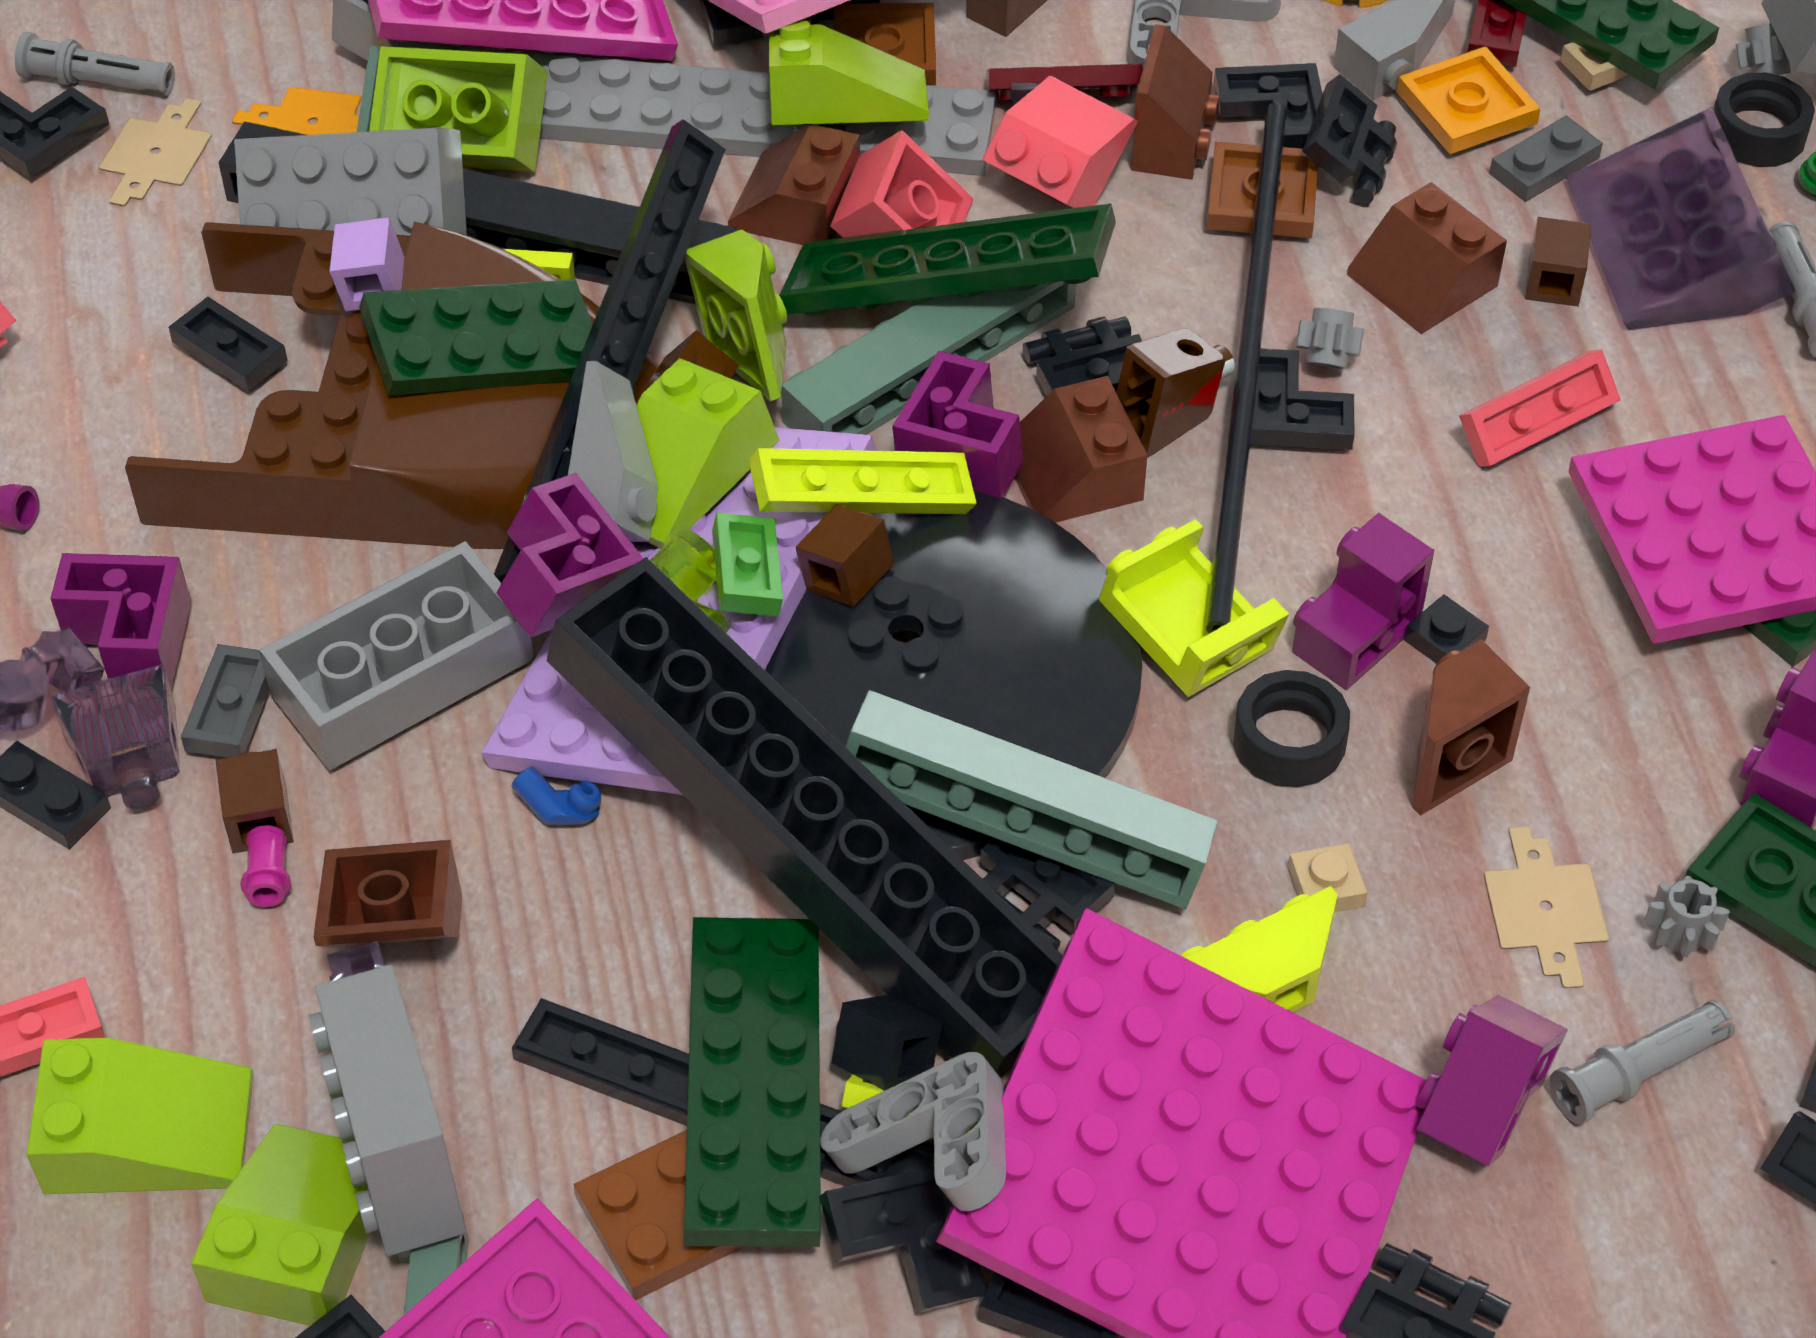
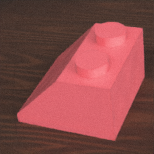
M1049 76L1005 113L982 160L1073 208L1094 206L1138 120Z
M901 130L859 155L830 226L842 238L962 223L965 222L973 198Z

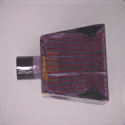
M157 665L50 696L64 739L87 782L107 794V797L121 793L124 805L130 809L139 810L155 804L160 797L157 783L175 778L180 772L176 706L164 665Z

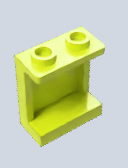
M1196 519L1178 529L1173 526L1164 529L1151 543L1136 551L1127 549L1119 553L1106 568L1107 577L1098 598L1187 697L1273 650L1289 616V613L1275 598L1254 609L1234 587L1231 621L1211 633L1207 632L1206 622L1213 564L1198 548L1204 527Z

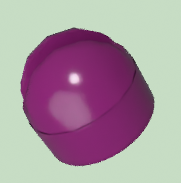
M21 484L0 486V526L22 531L30 529L36 522L39 513V497L36 490L31 486Z

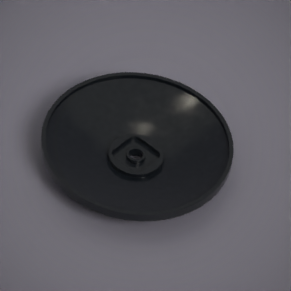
M973 490L977 504L967 514L870 513L875 517L884 519L894 560L892 567L854 607L806 590L765 668V671L845 747L869 690L1106 778L1123 753L1134 727L1140 700L1142 655L1140 644L1098 600L1107 574L1106 567L1091 550L1070 532L1040 513L1004 497L1000 499ZM900 630H912L921 635L919 638L906 643L892 638V635ZM907 805L914 814L963 860L981 856V849L994 839V837Z

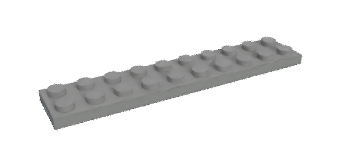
M495 50V53L527 54L548 71L539 139L663 149L671 127L684 119L726 149L724 154L760 157L766 149L809 125H772L770 74L768 71L758 72L718 67L709 68L669 63L660 64L619 59ZM926 85L929 121L813 125L859 134L860 154L903 130L946 173L985 176L987 162L983 161L982 158L991 140L996 108V91Z

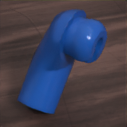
M534 767L523 770L512 782V789L545 824H586L599 813V804L602 799L601 792L591 782L581 781L579 785L573 784L570 790H555Z

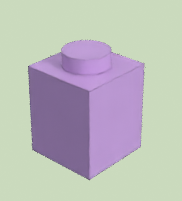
M390 217L335 224L330 274L345 311L360 309L359 306L363 292L401 290L405 257Z

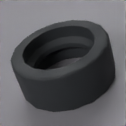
M1766 72L1745 73L1731 78L1720 87L1709 124V131L1712 142L1723 154L1735 161L1756 167L1779 166L1793 161L1804 151L1815 109L1808 93L1800 85L1788 78ZM1742 111L1769 113L1783 120L1787 126L1781 128L1754 126L1740 119L1736 113Z
M1282 670L1264 674L1250 683L1238 700L1233 745L1240 762L1256 777L1275 785L1292 787L1317 783L1335 772L1345 756L1350 726V710L1342 693L1330 682L1314 674L1294 670ZM1283 709L1301 711L1316 718L1326 728L1327 735L1316 744L1303 747L1283 746L1266 738L1257 729L1256 721L1269 712Z

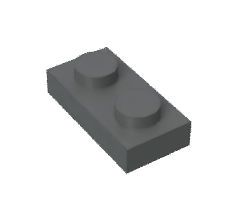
M1566 115L1492 158L1489 174L1524 202H1527L1598 160L1603 143Z
M217 644L181 734L185 751L227 758L246 752L269 692L259 650Z

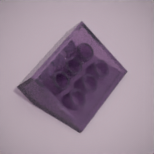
M1712 107L1566 176L1583 222L1592 224L1590 239L1628 330L1745 315L1796 292Z

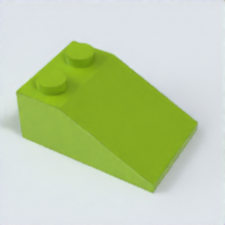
M799 20L769 32L772 125L929 121L924 69L824 25H810L805 20Z
M380 46L369 131L421 128L457 129L461 132L463 166L487 170L535 173L548 71L527 54Z
M741 229L687 249L684 258L703 335L739 364L735 373L755 389L760 390L763 396L770 401L781 398L787 345L782 324L787 322V313L782 299L774 292L771 275L775 274L776 266L769 247L764 242H759Z
M681 358L641 395L636 405L658 483L657 510L653 518L650 541L647 542L666 551L750 470L748 459L757 448L771 449L779 441L760 390Z
M114 1038L43 1040L26 1153L42 1193L72 1194L227 1189L245 1163L254 1075L252 1068Z
M276 1123L272 1126L216 1203L192 1259L191 1265L205 1302L311 1326L346 1298L371 1232H365L355 1194L369 1190L368 1185L354 1188L340 1137Z

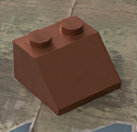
M1155 24L1137 90L1135 119L1138 120V123L1134 129L1131 171L1193 180L1197 159L1207 160L1211 129L1205 127L1206 125L1215 126L1220 95L1211 94L1213 72L1166 25Z
M809 124L763 151L728 220V226L736 227L737 231L743 229L750 234L799 245L807 242L834 239L836 231L830 225L859 158L860 135Z
M1430 182L1391 206L1348 266L1347 275L1417 332L1423 334L1498 287L1507 240Z
M1108 376L1054 389L1020 421L1023 463L1014 478L1028 508L1056 523L1144 500L1147 453Z
M1483 640L1478 641L1461 652L1459 650L1449 652L1434 667L1420 738L1412 807L1420 816L1513 761L1530 686Z
M451 840L325 850L313 936L315 945L337 948L458 938L462 892Z

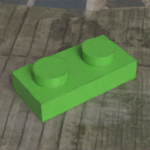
M716 512L712 535L719 611L779 617L783 602L775 519Z

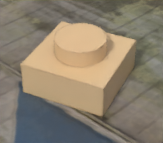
M1574 42L1563 46L1560 61L1589 91L1630 76Z
M1350 843L1290 853L1288 870L1297 896L1301 894H1308L1310 896L1331 886L1338 894L1335 912L1365 907L1367 890Z

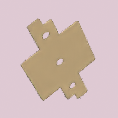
M185 98L180 106L168 104L157 122L132 117L128 119L99 166V169L125 174L109 199V203L124 206L130 197L143 199L154 180L176 185L184 183L212 136L208 132L186 128L200 106V100ZM178 114L181 116L178 120L172 119L173 115ZM154 148H159L160 152L157 154L151 153V150ZM132 183H139L137 188L130 187Z
M1528 826L1509 828V833L1518 868L1484 872L1501 948L1537 946L1544 975H1560L1564 988L1583 987L1584 980L1575 944L1609 940L1591 866L1588 863L1555 866L1547 838L1533 839L1530 827ZM1536 851L1539 857L1531 859L1528 856V852ZM1543 901H1547L1552 905V908L1544 910L1540 904ZM1560 953L1565 957V960L1563 962H1556L1553 959V955Z

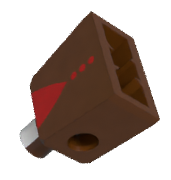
M1186 328L1126 347L1116 394L1147 453V458L1207 420L1211 415L1220 380L1231 375L1235 368L1233 356L1226 347L1222 345L1212 347L1194 331Z

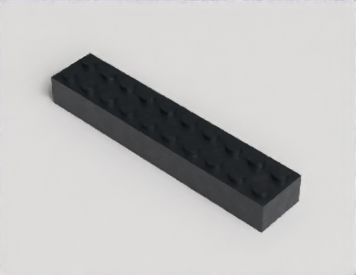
M647 557L555 620L546 661L887 995L942 1021L938 1045L951 1058L967 1052H978L985 1057L1000 1078L1013 1068L1062 958V954Z

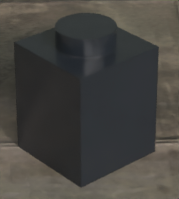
M889 995L842 1002L831 1063L885 1091L934 1067L942 1021Z

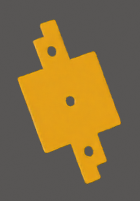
M289 87L281 106L253 103L250 111L237 110L232 122L243 124L246 121L306 135L357 132L359 115H355V112L361 100V95ZM261 113L269 114L266 118L259 117ZM312 118L318 120L315 124H310L308 121Z

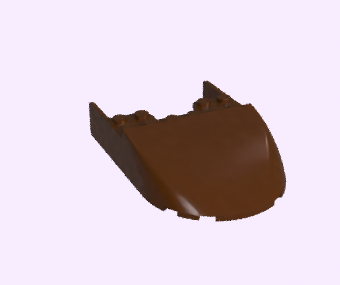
M414 221L410 236L396 235L405 257L401 290L561 280L541 267L504 249L455 231ZM204 223L201 234L214 288L217 291L293 296L297 307L306 313L340 317L319 391L281 390L269 394L261 400L254 415L243 455L238 461L234 463L137 456L128 457L125 470L140 522L144 525L442 547H455L466 541L472 549H504L509 537L507 531L520 509L570 382L388 396L360 309L345 311L330 274L334 238L333 230ZM581 293L593 324L600 306ZM649 351L633 388L636 405L642 395V391L659 367Z

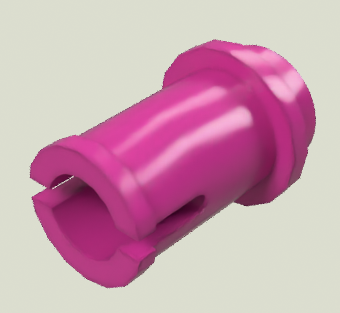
M259 826L252 829L246 837L248 845L247 871L242 875L240 886L248 901L253 905L272 907L281 903L291 888L290 875L285 871L287 837L284 836L282 829L275 826Z

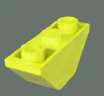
M1329 886L1310 896L1308 894L1298 895L1288 901L1280 911L1259 921H1245L1235 927L1227 937L1206 947H1192L1180 956L1291 1012H1295L1315 1001L1332 930L1338 894Z

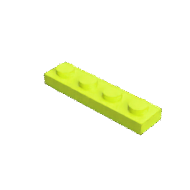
M757 448L748 459L760 512L828 513L836 504L863 513L967 514L977 504L964 453Z

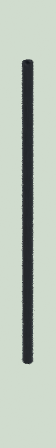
M1278 102L1271 103L1266 108L1206 622L1208 633L1217 630L1231 621L1287 116L1286 106Z

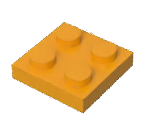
M1486 46L1412 71L1398 78L1396 92L1449 154L1538 124L1541 108Z

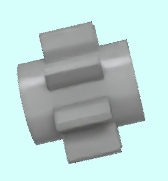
M1771 23L1745 29L1747 42L1736 44L1739 69L1750 67L1751 73L1766 72L1775 75L1791 73L1790 62Z
M1314 308L1312 321L1300 320L1296 348L1307 349L1305 363L1346 369L1348 355L1360 357L1364 329L1353 327L1354 313L1337 309Z
M1686 876L1684 880L1676 882L1672 887L1667 883L1661 882L1658 886L1654 902H1650L1645 916L1646 924L1658 926V937L1655 944L1657 946L1664 945L1674 952L1681 953L1683 957H1688L1689 953L1698 950L1701 946L1709 951L1714 950L1720 931L1724 930L1729 916L1728 909L1716 907L1718 889L1715 886L1709 887L1701 881L1694 880L1691 876Z

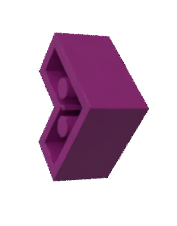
M938 350L892 425L895 451L964 453L973 490L1001 499L1023 463L1019 415L994 408L989 363Z
M574 473L531 489L507 531V534L521 551L496 593L531 638L554 629L556 619L644 558L578 474Z
M1377 513L1361 528H1351L1341 539L1337 547L1336 554L1339 557L1337 574L1331 587L1318 598H1308L1294 616L1295 634L1292 653L1347 691L1404 640L1406 625L1423 612L1435 550L1380 513Z
M62 553L50 599L64 642L98 644V650L111 691L113 690L110 680H112L114 691L121 690L123 692L127 691V684L130 678L129 692H133V685L136 680L135 692L150 691L157 693L152 686H146V690L143 684H146L148 674V680H152L161 666L164 693H170L191 605V598L180 558L171 556ZM144 671H145V674H144V677H143V680H142V683H141V685H143V686L140 687V688H143V687H144V689H141V691H140V690H137V689H139L140 682H141L143 673H144ZM121 677H122V680H123L122 689H121ZM147 681V684H154V682Z
M1813 650L1801 671L1794 667L1789 669L1776 696V700L1785 705L1778 704L1763 734L1764 737L1770 740L1765 748L1757 745L1752 747L1739 774V778L1748 781L1740 805H1743L1755 793L1811 828L1816 823V650Z
M1496 995L1480 1006L1474 1004L1467 1015L1459 1013L1452 1023L1443 1044V1048L1451 1052L1442 1074L1435 1071L1431 1073L1418 1097L1416 1106L1425 1111L1417 1130L1487 1166L1492 1164L1503 1154L1529 1096L1542 1087L1568 1029L1500 995Z

